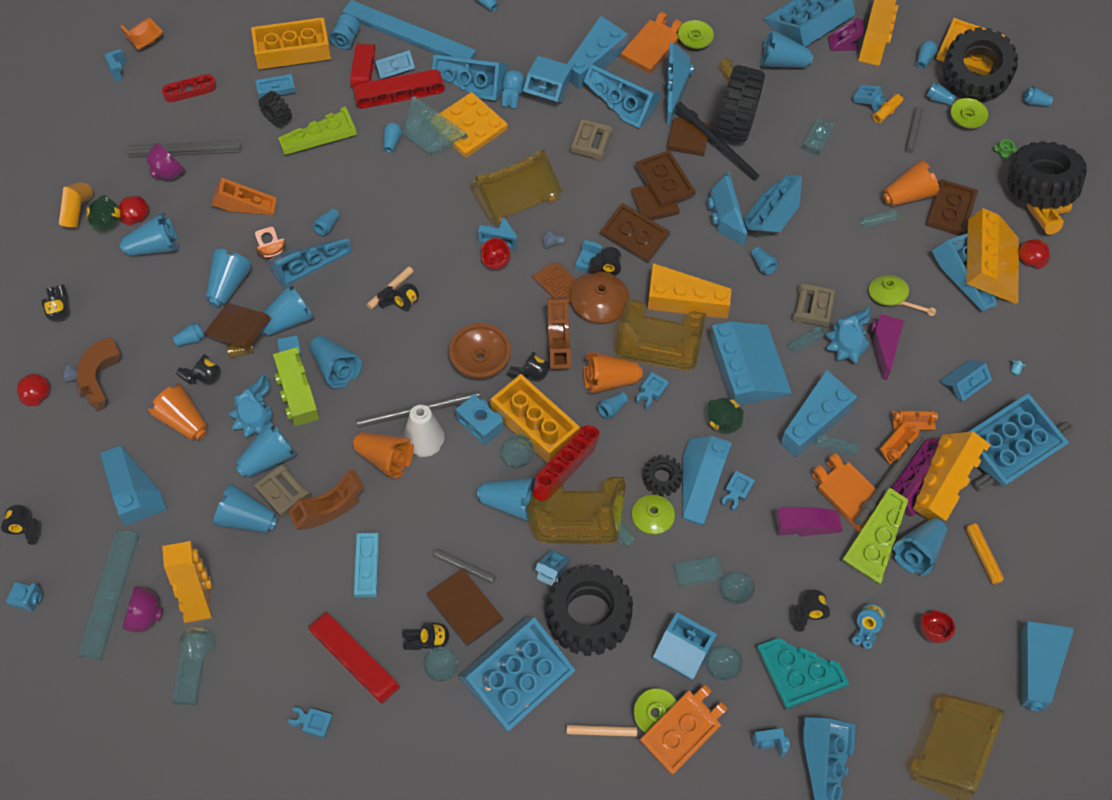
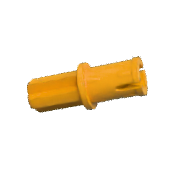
M895 94L888 102H884L882 107L872 115L873 120L881 124L889 115L894 113V110L902 103L903 97L900 94Z

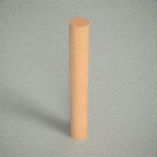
M408 266L387 286H393V290H395L414 272L413 269ZM376 295L366 305L372 310L378 305L380 300Z
M567 725V734L637 737V727Z

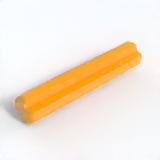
M974 523L967 526L966 531L991 583L995 585L1003 582L1004 577L978 524Z

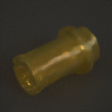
M726 58L719 63V69L724 72L727 81H729L733 70V62Z
M233 345L227 346L229 358L233 357L235 359V356L254 353L252 345L248 350Z

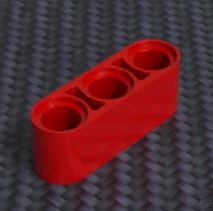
M356 43L350 76L351 88H354L357 84L372 81L376 55L375 44Z

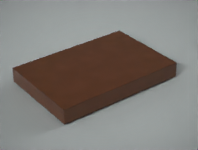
M670 150L636 162L635 167L661 208L695 196V189Z
M941 179L939 191L937 192L939 194L935 196L926 226L957 236L964 235L978 190Z
M621 203L601 229L600 235L648 264L669 237L670 231Z
M227 303L204 334L207 338L248 350L268 324L271 317L263 312Z
M463 568L427 593L429 600L466 646H469L503 621L500 613Z

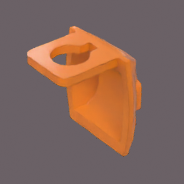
M151 18L137 24L130 31L123 25L120 26L125 37L137 50H141L147 45L150 46L163 34V31Z
M273 227L255 232L259 244L255 250L260 256L273 258L275 255L283 253L286 240L284 238L278 240ZM264 233H270L273 240L265 244L262 242L261 236Z

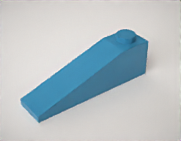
M674 43L669 44L667 61V125L671 124L676 113V105L683 97L689 82V75L693 76V64H690V56Z
M433 54L432 70H439L444 80L459 86L464 91L473 92L478 98L497 101L503 90L504 76L508 72L509 63Z
M590 64L584 82L611 109L619 114L623 121L638 128H641L655 111L661 96L660 93L593 64Z
M967 233L945 241L933 249L932 252L942 270L983 312L997 306L995 295L966 284Z
M346 238L285 251L268 260L271 272L282 288L352 253L351 243Z
M714 436L689 439L682 458L684 520L704 526L728 459L732 442Z
M121 445L100 453L118 515L125 526L167 510L160 490Z
M805 717L803 742L815 800H841L843 794L841 782L843 776L848 774L849 769L846 767L848 755H853L856 724L830 718Z

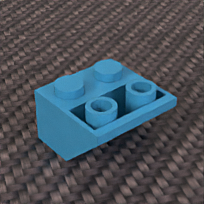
M537 56L528 72L523 91L556 102H563L573 66Z
M676 612L662 637L653 659L693 681L712 649L717 634Z

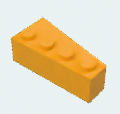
M653 263L648 310L727 319L730 308L731 288Z
M973 431L943 434L913 509L928 520L936 518L947 521L960 498L958 495L959 491L968 485L970 481L968 476L973 467L977 468L979 466L981 453L983 450L987 451L991 444Z
M191 541L162 546L164 569L170 585L173 587L174 596L178 598L180 612H183L184 622L188 623L212 618L209 589H213L211 576H208L207 567H204L198 548L194 549Z

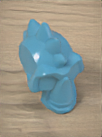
M870 305L862 311L845 317V319L839 318L838 324L833 325L834 331L826 334L832 340L827 346V350L838 351L837 360L849 358L854 363H857L860 356L865 353L869 342L866 341L864 336L866 332L862 326L867 325L871 315Z
M265 373L242 394L234 395L235 409L229 413L230 417L236 419L232 429L243 428L245 438L254 433L259 434L273 417L270 406L267 407L263 399L270 392L269 378Z

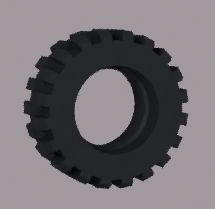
M977 27L974 31L972 29L966 30L964 35L959 34L950 44L944 59L943 77L945 81H948L947 86L949 89L955 90L954 94L957 96L962 95L964 96L963 98H971L978 101L983 99L986 102L990 101L991 97H999L1001 93L1007 90L1018 67V54L1014 53L1016 50L1014 44L1010 45V39L1007 36L1003 37L1002 33L998 30L993 32L992 28L982 30V27ZM973 54L984 55L993 61L996 66V72L985 76L974 74L966 67L963 59Z
M742 65L734 66L717 122L716 133L719 136L742 142L747 141L766 76L763 71Z
M1046 141L1032 142L1029 145L1022 146L1012 156L1007 177L1008 188L1015 198L1021 199L1022 203L1031 204L1035 208L1037 206L1042 207V209L1066 207L1080 196L1087 173V165L1083 157L1079 153L1077 154L1073 148H1067V145H1059L1057 142L1046 143Z
M588 564L581 565V569L578 570L576 567L568 569L567 575L562 573L558 576V582H553L550 587V593L547 596V625L552 630L553 638L555 640L560 639V645L563 648L571 647L572 653L585 652L584 656H591L592 652H597V655L604 654L606 648L610 651L616 648L617 642L621 643L624 640L625 634L629 631L631 625L633 599L632 596H629L630 589L628 585H623V579L619 575L614 577L612 570L608 568L605 571L601 570L599 565H594V568H588ZM593 595L603 599L608 604L611 614L607 620L600 624L584 625L575 621L570 616L568 606L577 597Z

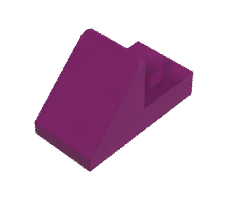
M857 17L828 36L832 51L858 50L856 39L865 34L860 18Z

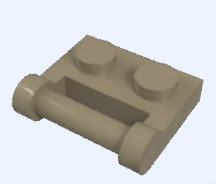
M581 119L571 146V152L593 157L596 161H602L605 156L604 150L609 137L612 136L613 128L608 125ZM597 133H601L602 137L598 148H592Z
M800 284L798 288V304L796 312L793 313V321L828 327L835 290L809 284ZM807 295H813L810 313H805Z
M285 464L280 465L254 485L255 490L280 518L288 514V511L299 498H311L312 493L308 489H304L289 472L290 469ZM284 478L297 495L293 497L278 479Z

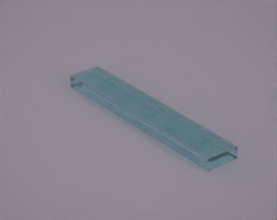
M116 530L78 651V656L81 658L102 660L139 540L138 533Z

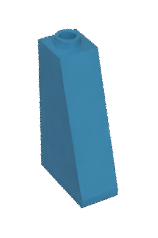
M1027 621L1022 627L1021 707H1028L1029 710L1038 712L1045 710L1052 703L1073 635V628Z

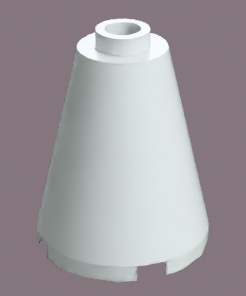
M417 405L411 409L402 437L411 439L410 444L414 445V454L418 457L432 456L440 450L444 443V430L427 406Z

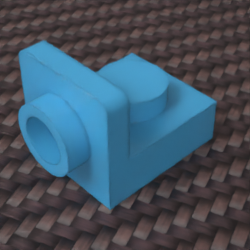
M122 49L104 54L107 66L115 82L122 80L120 72L123 69L121 65L126 64Z
M860 85L853 96L855 103L871 104L874 112H877L885 102L881 86Z
M584 240L575 269L588 273L590 259L602 251V245Z
M15 582L8 595L6 604L33 612L36 605H39L41 602L42 590L35 583H31L29 586Z
M783 728L755 732L752 737L753 746L761 747L763 750L771 749L777 744L780 758L785 757L788 749H790L789 738L787 735H784Z

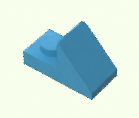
M504 217L499 229L492 226H479L478 243L484 244L489 239L502 238L508 244L509 249L517 250V235Z
M551 549L537 563L535 569L538 571L537 579L552 586L553 582H558V576L565 572L571 558Z

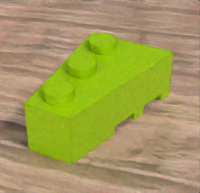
M298 347L273 354L278 373L274 374L277 385H282L283 390L280 391L283 403L287 402L289 406L285 408L288 420L293 419L295 427L319 420Z

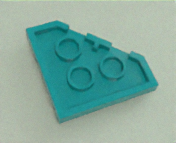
M780 638L757 646V651L785 711L849 686V682L840 664L835 661H828L818 657L816 653L804 648L794 647Z

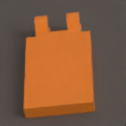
M660 12L656 21L649 20L620 53V58L651 74L669 53V44L674 43L676 45L679 42L678 30L683 22L676 19L670 28L666 26L667 21L665 20L668 15Z
M834 453L828 458L829 461L826 463L833 471L827 475L825 469L819 465L813 470L814 473L811 476L820 484L817 490L860 533L871 515L866 518L862 525H857L854 520L860 513L863 503L871 498L876 488L850 462L844 465L841 458Z
M706 684L701 686L694 695L687 691L639 739L670 775H673L721 726L717 719L728 709L722 702L717 703L711 711L707 708L702 700L712 691Z

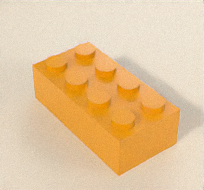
M324 17L251 27L258 70L331 59Z
M522 374L490 399L491 410L498 412L503 418V423L546 463L580 430V427Z

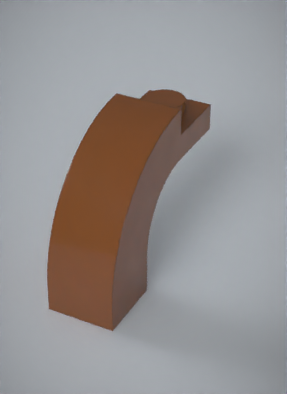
M568 297L547 298L550 369L571 368Z
M112 337L98 341L90 346L82 355L78 365L76 377L78 394L80 397L86 395L90 406H94L96 412L105 409L106 399L97 383L96 375L102 369L119 363L120 352Z
M348 470L331 490L317 497L299 498L288 513L296 529H307L323 525L340 517L359 502L357 496L364 489V486L356 471Z

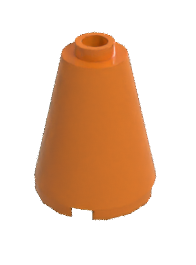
M924 160L918 161L886 187L884 194H882L885 203L896 206L938 195L939 184L934 172L929 173L927 168L930 166Z
M588 352L585 360H589L588 366H584L583 370L585 389H589L588 393H597L636 384L642 378V368L636 362L596 352Z
M175 383L177 387H167L154 399L152 403L155 406L153 409L149 407L148 413L192 441L197 439L199 441L207 434L206 429L208 426L183 386Z
M361 432L353 440L355 452L393 479L403 476L404 472L402 470L405 466H410L414 455V445L410 444L411 439L407 437Z

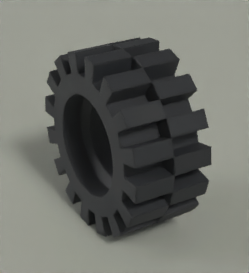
M271 90L258 100V105L269 122H272L276 127H281L292 119L291 109L288 108V104L284 102L285 100L281 98L280 94Z
M659 455L658 459L654 456L651 461L647 462L643 480L649 492L653 490L654 495L659 492L660 496L663 497L664 493L670 496L671 492L675 493L677 488H680L683 469H680L681 464L679 462L676 464L674 457L672 460H669V455H666V459ZM658 470L668 471L671 474V479L659 481L656 479L655 473Z

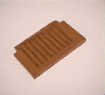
M551 262L532 276L552 298L568 297V305L571 304L570 291L576 279L559 262L555 265Z

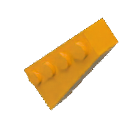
M896 0L873 1L858 61L880 66L885 45L890 44L899 6L895 5Z

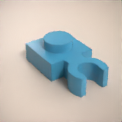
M651 372L641 386L640 391L642 393L637 395L636 403L639 404L641 400H646L645 409H649L652 405V398L658 401L668 388L669 381Z
M735 471L726 487V491L730 494L724 496L722 506H725L728 501H733L732 511L735 512L739 506L738 499L746 500L755 484V480Z
M293 707V713L300 716L297 720L289 719L288 723L290 726L300 727L303 725V733L323 739L326 738L333 719L332 714L312 708L309 709L308 714H305L301 708Z

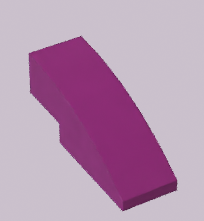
M814 507L778 508L775 515L779 536L799 534V537L840 533L843 531L839 513L836 510Z

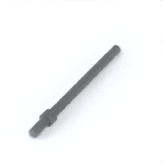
M479 391L467 394L458 393L454 394V397L420 405H425L430 410L452 405L460 406L473 394L480 399ZM415 406L356 419L358 428L409 416L411 409Z
M919 434V437L908 445V448L893 465L871 498L863 503L860 513L854 520L857 525H862L866 518L872 515L877 507L876 504L923 440L922 435Z

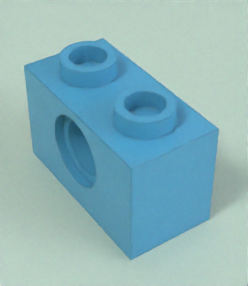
M474 394L455 409L456 420L484 446L503 431V418L496 411L493 412L484 399H479ZM480 417L485 418L484 420H477Z

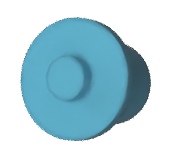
M1012 360L1013 365L1010 372L1019 375L1022 368L1026 365L1022 364L1019 360Z

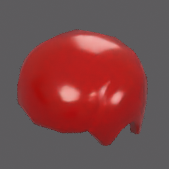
M140 196L125 197L118 206V209H120V221L129 226H132L137 221L142 223L149 214V205Z
M502 238L489 239L481 246V259L488 269L499 270L504 268L511 259L509 246Z
M1039 239L1025 241L1019 249V258L1027 267L1034 265L1037 269H1041L1047 266L1050 260L1049 246Z
M40 374L26 375L17 384L18 399L26 406H39L41 400L49 396L50 383L47 378Z
M936 609L930 613L924 612L920 623L922 635L933 643H944L955 634L956 626L953 618L947 613L937 611Z

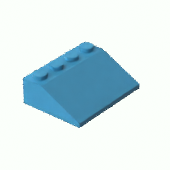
M792 0L766 16L764 22L778 33L807 47L816 39L822 38L827 32L836 29L838 25L847 22L849 18L855 15L853 0Z
M731 321L711 326L709 339L730 400L733 399L738 404L744 405L792 395L768 325Z
M1029 393L969 431L975 432L991 444L987 451L983 450L981 453L979 467L1003 486H1006L1069 444L1067 439Z
M525 617L458 677L472 695L509 732L576 670L535 617Z

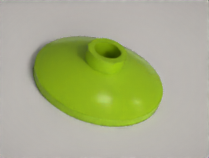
M690 20L679 27L678 38L684 45L699 49L711 44L714 32L707 23Z
M963 98L957 100L952 105L951 116L960 126L978 128L986 123L988 110L978 100Z
M883 275L875 278L870 283L869 295L879 304L893 306L907 299L909 287L903 279L897 276Z
M643 496L636 501L632 508L633 523L643 533L650 535L662 534L673 525L675 519L674 508L662 496ZM651 509H654V510H657L658 512L655 513V514H653V513L650 512V510H651Z
M650 689L638 697L634 705V718L638 727L646 733L677 702L673 695L663 689ZM653 708L657 709L658 715L656 717H653L651 715V710Z

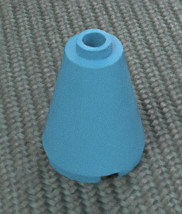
M772 30V32L768 33L763 48L765 50L764 54L761 53L760 64L764 67L806 68L808 65H811L813 54H811V50Z
M160 213L121 238L122 242H120L122 252L128 256L178 250L179 243L175 245L174 239H177V234L171 220L164 218L165 213Z
M219 248L214 250L206 292V299L209 300L208 303L215 307H220V305L227 303L252 267L251 262L235 252L233 255L226 254L227 250Z
M292 284L287 286L263 312L268 314L271 319L261 334L266 333L267 336L311 320L314 317Z
M318 336L312 340L310 351L325 382L330 387L337 389L349 385L348 381L352 378L355 380L358 377L362 368V361L356 353L325 336Z
M272 421L266 424L237 459L238 465L235 468L242 477L247 475L251 478L297 455L295 450L290 451L292 450L291 444L277 427L271 428L274 426Z
M531 477L484 482L477 490V498L480 499L482 504L524 521L534 518L539 502L532 495L535 478Z
M229 484L223 494L225 496L217 507L213 519L214 525L268 533L269 529L274 530L278 518H275L274 511L235 485Z
M932 518L899 539L893 547L897 563L911 574H914V572L921 573L920 576L929 574L934 569L948 533L945 523L940 519Z

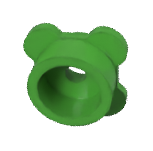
M1003 139L999 145L994 146V150L999 152L1003 158H1009L1012 153L1014 154L1017 151L1014 142L1009 139Z

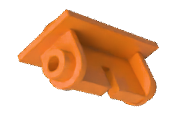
M933 410L892 411L894 430L904 421L911 428L915 426L919 430H936L935 420L938 419V414Z
M904 421L881 446L880 450L888 464H891L896 459H900L902 453L908 448L907 445L919 437L920 430L917 427L913 426L911 428Z

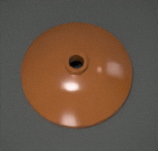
M597 271L596 274H590L589 272L583 274L571 287L570 303L573 310L578 316L590 323L609 324L615 322L625 314L629 306L630 296L626 285L618 277L607 272Z
M472 324L462 328L454 335L449 346V356L453 366L463 375L471 378H488L498 374L507 366L511 356V345L508 337L499 328L489 324Z

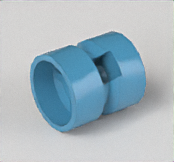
M340 15L329 36L331 43L340 49H349L360 29V23L351 15Z

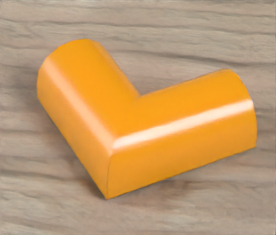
M78 182L63 187L59 225L78 227L81 204L90 201L93 196V190L88 184Z
M1027 203V208L1046 234L1052 235L1057 233L1063 226L1064 221L1059 215L1069 213L1072 209V204L1070 203L1066 207L1060 206L1058 209H1042V207L1037 206L1035 208Z

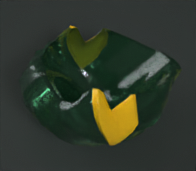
M106 195L97 198L87 208L88 214L86 217L88 218L89 225L97 231L106 232L114 228L119 221L120 209Z
M719 398L708 402L707 417L710 425L716 431L720 430L724 434H730L742 427L744 410L733 399Z

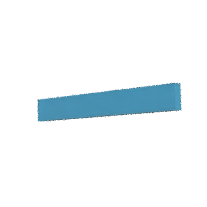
M353 0L342 11V14L355 17L361 24L438 55L473 59L476 55L475 49Z

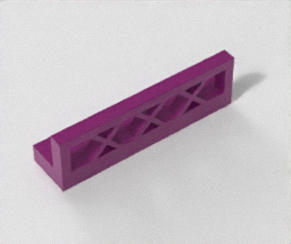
M927 438L891 488L897 493L904 491L902 496L908 499L905 514L908 516H914L917 512L913 508L924 483V478L930 468L932 458L939 445V439ZM931 446H936L935 449L927 452ZM925 461L923 465L916 467L918 463ZM915 475V477L912 480L906 482L908 478Z

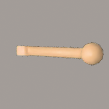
M905 301L898 304L927 312L930 316L936 314V309L932 307L928 309Z

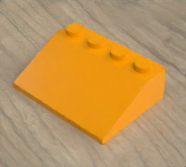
M982 208L968 219L966 284L1017 304L1019 288V238L1000 215Z

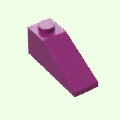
M880 314L878 321H873L870 332L874 333L872 343L882 379L887 380L893 365L904 320Z

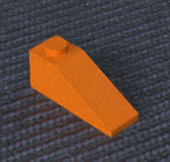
M221 178L214 189L211 205L229 212L273 215L277 198Z

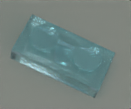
M817 118L802 149L820 156L835 125Z
M717 556L674 564L679 588L722 580L723 577Z

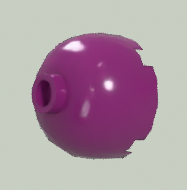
M158 142L148 152L147 163L151 168L149 172L156 179L161 177L164 180H173L186 170Z
M134 586L122 630L139 633L151 628L154 621L159 622L162 608H158V598L155 593L144 587Z

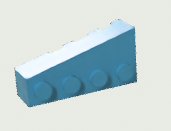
M600 16L567 63V65L573 66L569 83L581 89L586 84L584 79L590 64L603 69L608 66L626 48L628 33Z
M826 370L785 430L781 445L795 458L798 457L853 409L857 396Z

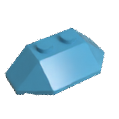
M728 171L723 174L711 189L710 197L707 198V205L709 209H712L713 225L716 224L717 231L738 244L745 245L747 230L730 172Z
M785 175L781 178L782 181L775 183L767 189L744 217L747 229L781 232L800 206L802 177Z

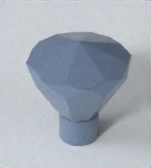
M546 229L543 236L544 247L549 248L555 244H564V236H558L551 230Z
M67 363L62 371L64 383L76 380L78 369L70 363Z

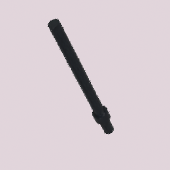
M682 102L676 105V108L685 115L687 121L695 124L754 181L760 177L748 163L698 118V114L695 111L687 108Z

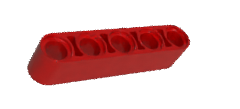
M434 69L360 83L354 86L353 93L357 107L365 109L437 95L445 90V85L441 72Z
M583 426L536 475L532 489V495L535 499L539 501L550 499L594 452L600 435L599 430L595 426Z
M327 612L321 614L308 626L312 635L379 703H385L400 689L397 682Z

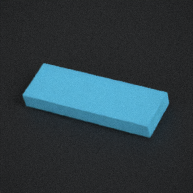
M357 533L355 598L377 597L379 533Z

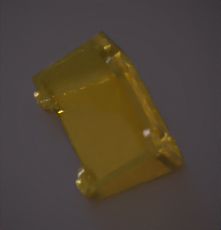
M545 150L536 152V157H527L519 163L493 173L489 172L485 176L480 174L472 179L470 182L471 189L491 222L500 224L503 217L507 220L506 217L545 201L552 203L559 199L558 195L563 191Z
M627 298L619 324L616 353L621 358L684 371L692 370L697 363L707 313L692 311L686 315L684 323L645 316L644 304L641 301Z
M624 477L607 478L604 482V491H564L562 485L547 501H539L532 495L527 511L534 537L541 543L611 544L616 542L620 533L626 485Z
M944 694L942 697L938 696L934 703L933 709L936 710L935 715L937 716L923 753L919 759L915 757L909 770L913 773L910 780L953 800H969L975 794L981 781L1004 716V710L996 706Z

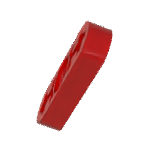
M205 74L166 84L162 88V94L165 101L176 102L211 93L216 89L217 85L212 75ZM188 86L194 87L190 91L184 90Z

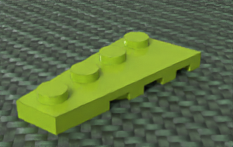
M346 106L340 108V112L336 114L330 113L325 115L326 119L319 122L312 121L304 129L298 128L278 137L284 155L357 135L356 128Z
M891 488L887 490L842 559L843 562L878 585L882 582L908 502L907 498Z

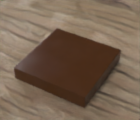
M674 117L667 150L704 156L708 137L695 124L690 123L686 119Z
M647 185L631 189L638 212L650 220L678 215L680 212L677 202L661 208Z

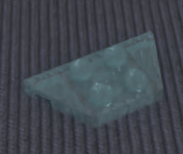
M414 96L412 98L403 134L428 154L433 156L442 149L452 146L453 142L461 138L464 140L468 137L463 130Z

